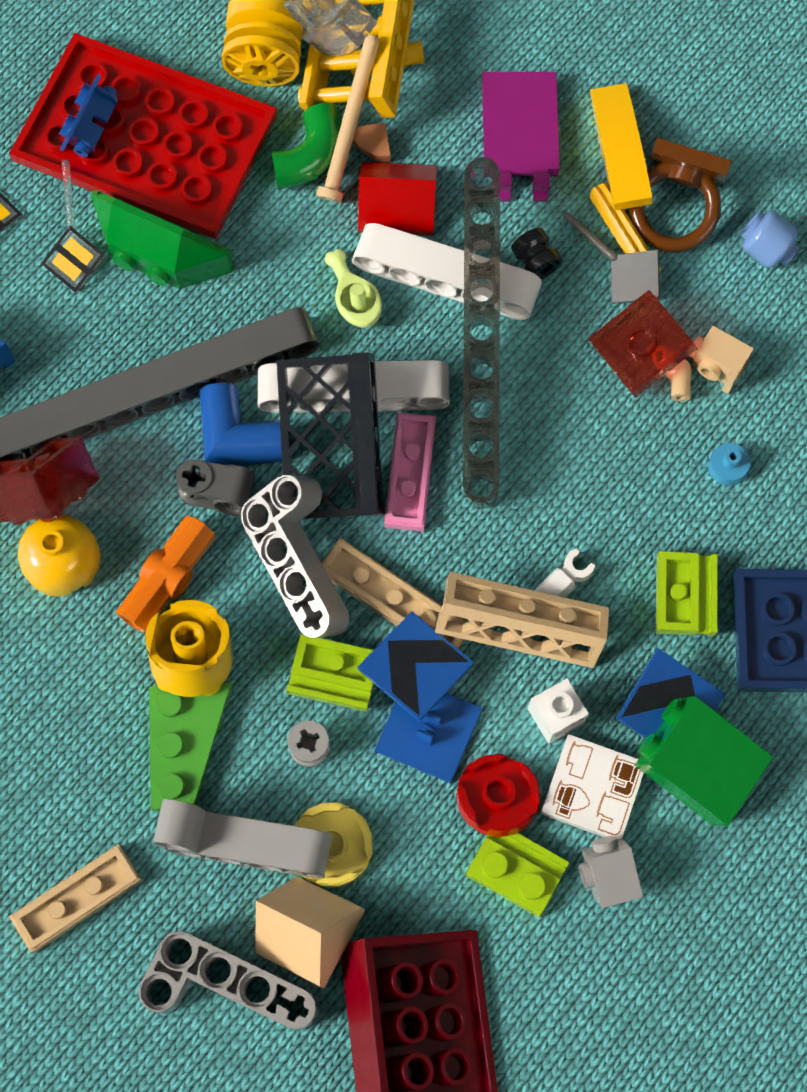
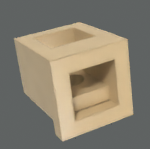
M712 326L705 338L701 335L697 336L687 355L694 359L691 366L697 368L703 377L724 383L721 391L729 394L745 368L754 348Z

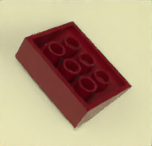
M477 930L363 938L347 944L341 959L356 1092H498Z

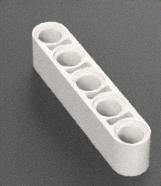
M376 223L365 225L352 258L353 264L365 272L517 320L529 319L542 285L541 279L530 271Z
M435 360L375 361L378 411L439 410L449 406L450 381L447 363ZM276 363L265 364L258 368V408L269 413H279ZM347 364L333 365L322 377L337 392L348 381ZM316 366L310 368L316 373H318L323 366ZM303 368L287 369L288 386L299 395L313 377ZM318 382L304 400L317 412H321L334 396ZM348 390L343 397L350 403ZM289 394V406H290V404L295 400V398H293V397ZM338 401L330 412H350V410ZM299 404L292 413L309 411Z

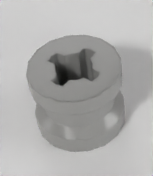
M305 720L292 727L288 734L287 744L289 751L297 764L312 768L323 763L329 755V737L321 724Z

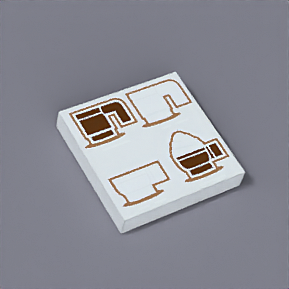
M568 734L540 814L602 837L615 836L617 840L622 839L644 774L634 766L638 759Z

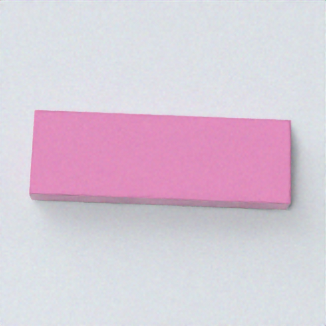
M397 412L384 528L424 532L436 416Z

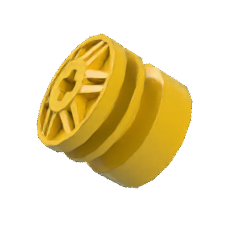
M298 0L229 1L226 17L227 33L224 36L221 60L223 68L230 76L244 83L265 87L285 85L296 78L300 70L301 41L305 24V10Z

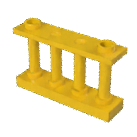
M315 0L316 12L303 84L298 90L300 107L306 111L307 108L319 103L347 102L352 86L327 88L329 72L357 69L361 53L332 56L335 39L378 35L379 46L373 64L372 77L368 82L364 100H368L373 104L381 118L396 117L415 0ZM384 4L382 16H379L378 20L338 24L341 8Z

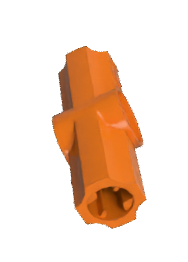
M186 515L164 547L154 550L147 558L140 570L139 581L117 609V616L137 631L146 634L147 626L152 617L158 612L160 615L171 599H177L184 592L192 579V569L216 538L215 533L197 518Z

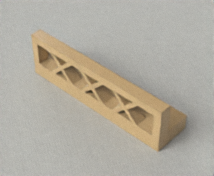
M450 571L446 581L443 605L436 622L435 633L594 668L607 641L609 607ZM452 615L466 618L469 622L461 624L448 621V618ZM491 627H506L510 631L501 633L492 631ZM541 635L548 637L549 640L541 642L532 640L530 637ZM581 644L591 648L589 652L572 649L570 646Z

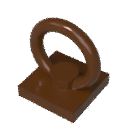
M657 138L651 156V165L654 167L647 171L650 187L652 188L658 181L667 178L683 186L701 188L706 200V212L701 224L693 232L681 237H668L658 233L649 224L645 214V206L629 208L631 221L642 239L658 250L672 253L691 250L706 241L714 232L720 219L721 196L717 186H723L731 160Z

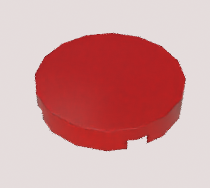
M494 754L482 756L466 767L459 779L456 800L459 812L468 825L482 834L503 837L515 835L528 827L537 814L541 792L538 779L526 764L521 761L518 763L515 760H511L506 755Z

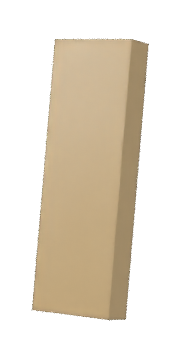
M117 844L9 917L30 952L34 954L142 882V879L122 847Z

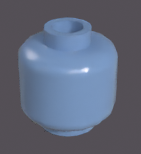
M774 210L764 214L760 211L756 213L740 234L744 238L742 242L743 250L765 268L776 266L779 262L783 265L788 264L799 250V247L795 244L799 235L798 229Z

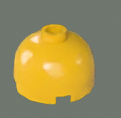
M51 514L37 519L26 528L19 540L17 556L22 574L34 589L48 596L65 597L71 595L72 591H76L82 586L85 588L92 582L99 570L101 552L95 535L82 521L70 515Z

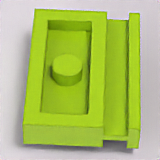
M658 552L656 562V633L695 636L697 634H705L715 637L717 634L718 554L708 556L699 555V553Z
M300 634L286 692L293 696L367 712L374 683L362 674L357 667L373 650Z
M519 833L503 837L487 835L465 876L540 918L569 862Z

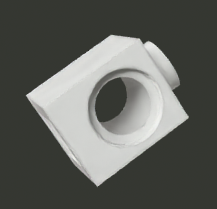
M568 679L531 698L528 706L530 714L548 744L584 725L589 715Z

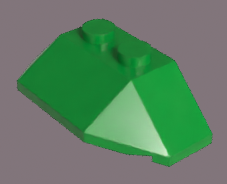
M94 189L91 198L113 262L120 268L127 271L138 270L160 286L169 284L178 289L229 274L234 268L230 249L219 244L217 245L202 236Z

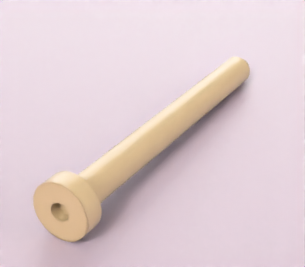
M368 35L364 39L324 187L318 186L316 196L328 201L341 203L344 195L342 192H339L379 46V39L374 35Z

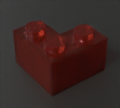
M82 437L55 439L27 459L0 461V522L12 521L14 525L38 519L42 522H50L61 517L64 514L63 509L71 502L78 501L88 494L87 489L100 478Z

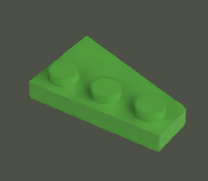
M223 682L220 690L214 695L196 697L178 696L162 691L158 686H149L152 812H160L162 800L164 799L186 802L193 805L197 804L210 762L209 758L214 741L222 723L221 718L233 687L232 682Z

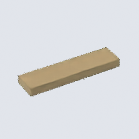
M339 538L322 561V565L334 585L395 626H398L411 612H414L435 630L442 608L441 604ZM450 615L448 621L461 624L467 623L457 616ZM440 634L458 650L465 641V639Z

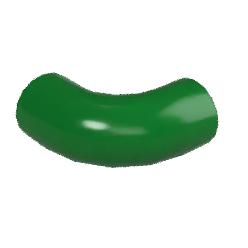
M319 103L307 108L303 114L306 130L304 141L292 149L272 152L278 190L297 187L317 180L329 170L342 123L340 110L336 105Z

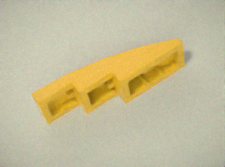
M627 83L590 89L602 158L604 159L607 181L610 185L614 211L652 204V192Z

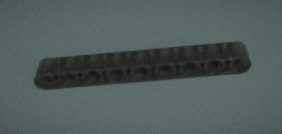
M479 157L469 162L464 174L463 490L465 499L471 506L485 509L495 504L499 496L500 171L493 160ZM479 175H487L493 180L489 185L483 187L473 183L474 178ZM480 212H485L492 216V220L483 225L477 224L472 218ZM478 250H487L493 255L489 261L484 263L477 262L472 258V255ZM481 287L487 288L493 293L491 298L486 301H477L471 294L474 290ZM480 325L487 326L493 331L492 335L485 340L474 338L471 332ZM477 364H487L492 368L493 372L487 378H476L472 375L471 370ZM478 402H486L493 408V411L485 418H477L471 413V408ZM481 440L487 441L493 447L492 452L482 458L476 457L470 451L471 446ZM480 479L487 480L491 483L493 489L486 497H476L470 491L473 482Z

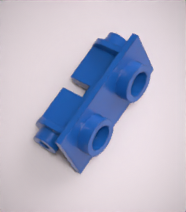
M99 74L91 86L84 82L74 102L81 107L76 117L71 114L67 116L59 132L61 136L65 137L60 147L62 152L69 143L74 146V152L81 157H87L89 153H93L104 128L92 122V119L94 118L106 125L118 103L116 97L118 92L110 86L102 88L97 85L101 78Z

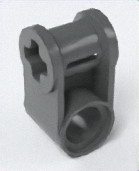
M190 459L183 462L176 472L178 493L184 503L235 516H241L243 505L251 498L256 478L255 473L245 467L221 465L198 459ZM195 479L201 480L197 482L196 487L189 486L194 483Z

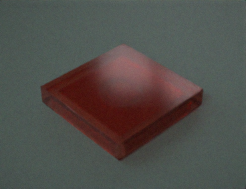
M650 290L588 338L635 398L698 349Z

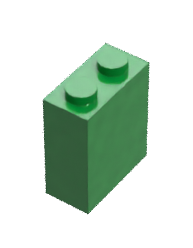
M696 696L674 699L663 711L661 719L664 722L657 732L651 733L642 742L638 750L641 756L634 766L710 825L729 826L773 756Z

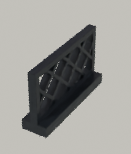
M364 352L352 353V355L276 360L283 475H293L294 473L296 476L310 477L321 463L324 462L339 476L325 493L322 492L319 506L303 519L384 514L375 355ZM347 364L348 381L337 392L322 377L333 365ZM323 366L318 373L310 367ZM288 368H303L313 377L299 395L288 386ZM318 382L334 396L320 414L304 400ZM348 390L350 403L343 397ZM289 394H290L293 398H295V400L290 404V406H289ZM338 401L350 410L351 421L341 432L325 419V416ZM299 404L316 417L302 434L290 425V414ZM320 422L337 436L323 453L306 440ZM350 430L352 434V442H350L345 437ZM291 434L297 438L293 445L291 444ZM341 441L353 452V461L343 472L327 459L328 455ZM301 444H304L318 457L304 475L293 466L292 461L293 453ZM353 469L354 482L347 477ZM343 481L355 490L356 508L341 509L329 498ZM296 487V489H295V491H294V498H295V493L298 491L297 487ZM324 502H326L332 508L326 510H318L324 504Z

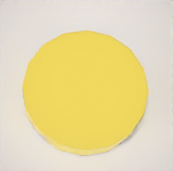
M321 803L307 809L300 816L295 826L319 830L333 835L325 878L304 877L308 882L322 888H340L354 882L367 869L373 854V837L366 820L354 809L341 803Z

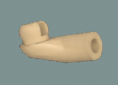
M666 346L657 348L653 353L652 360L655 367L671 380V399L679 402L690 400V363L671 348Z

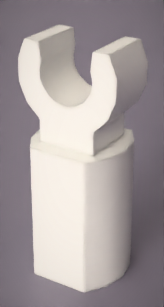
M576 548L567 554L563 568H556L534 591L566 598L576 588L575 582H583L592 575L595 565L591 563L584 570L575 569L572 562L578 558L580 553Z

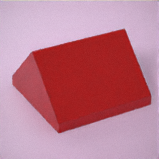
M362 162L359 175L358 233H363L366 224L376 223L417 236H433L437 165Z

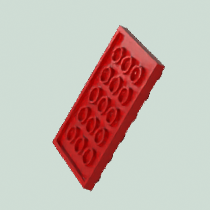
M74 33L9 155L13 162L91 192L94 189L154 216L217 239L278 116L277 108ZM99 74L101 78L97 85L102 88L104 86L114 88L118 92L116 96L118 103L106 125L94 118L92 119V122L104 128L93 153H89L87 157H81L74 152V146L69 143L62 152L60 147L65 137L61 136L59 132L69 114L76 117L81 106L74 102L84 82L91 86Z

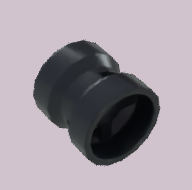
M537 227L518 237L512 244L511 250L517 260L524 261V270L534 273L542 280L554 273L561 266L563 259L556 249L550 248L548 245L549 238L543 228Z

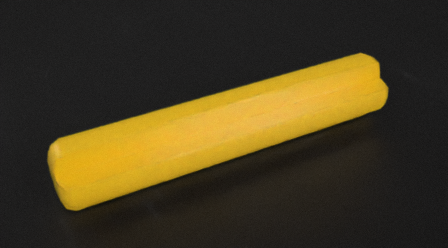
M602 183L595 186L591 190L590 199L623 252L650 251L625 210L614 211L609 185Z

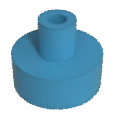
M725 443L718 446L713 451L708 462V470L711 477L716 482L728 486L741 482L750 468L748 453L743 447L734 443Z

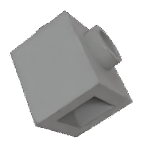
M615 836L602 837L594 840L592 847L581 849L585 862L578 865L582 883L585 889L591 888L593 898L601 908L643 897L632 849L623 839L617 840Z

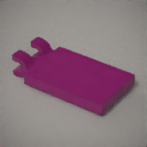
M482 72L484 177H495V202H510L512 177H532L533 202H548L550 177H558L560 170L556 72Z

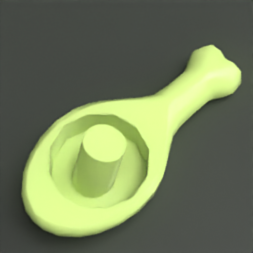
M341 249L328 252L324 259L326 264L333 268L338 279L335 300L340 314L354 326L360 328L373 326L378 321L382 312L381 297L378 290L371 282L353 274L345 263L346 255Z

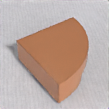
M386 123L356 126L352 141L353 146L365 155L372 157V160L376 162H391Z

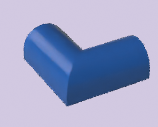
M214 383L200 389L205 462L236 466L282 462L280 420L242 424L240 394L237 386L229 383Z

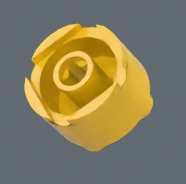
M197 600L175 602L170 605L171 609L161 615L158 612L153 616L146 629L145 642L152 675L159 689L183 697L214 695L220 690L221 684L227 679L232 668L233 656L229 626L226 620L217 613V609L208 603Z

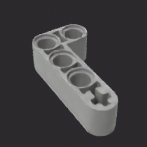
M282 475L273 480L243 505L241 511L242 524L300 631L312 638L338 636L347 629L349 623L347 608L299 521L319 506L322 499L320 484L311 477ZM296 487H297V489H298V497H297V500L295 501L294 491H295V489H296ZM268 510L269 518H268V521H267V523H266L265 514H266V511ZM285 543H286V545H287V554H286V557H285V555H284V545H285ZM304 577H305V580H306V589H305V591L303 590V587H302V581H303V578H304Z
M164 799L160 808L153 844L178 855L324 879L333 835L309 828L206 812L202 808L190 803Z
M182 931L172 932L162 940L139 987V999L143 1006L159 1014H167L177 1009L191 981L289 1029L298 1031L308 1028L316 1020L318 1013L317 1003L312 995L304 989ZM181 941L189 942L192 948L189 960L184 964H174L170 957L172 947ZM217 960H226L230 964V976L223 983H212L208 974L210 966ZM255 979L267 980L270 986L269 996L262 1002H251L247 996L248 985ZM159 981H167L172 989L171 998L163 1005H155L150 995L152 987ZM280 987L287 989L281 996L292 1003H297L299 998L305 999L303 1006L309 1011L306 1018L298 1016L295 1022L290 1021L291 1013L278 1004L275 1014L269 1012V1009L273 1007L278 999Z

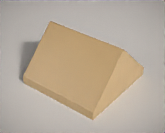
M296 876L256 900L255 953L324 989L365 909Z

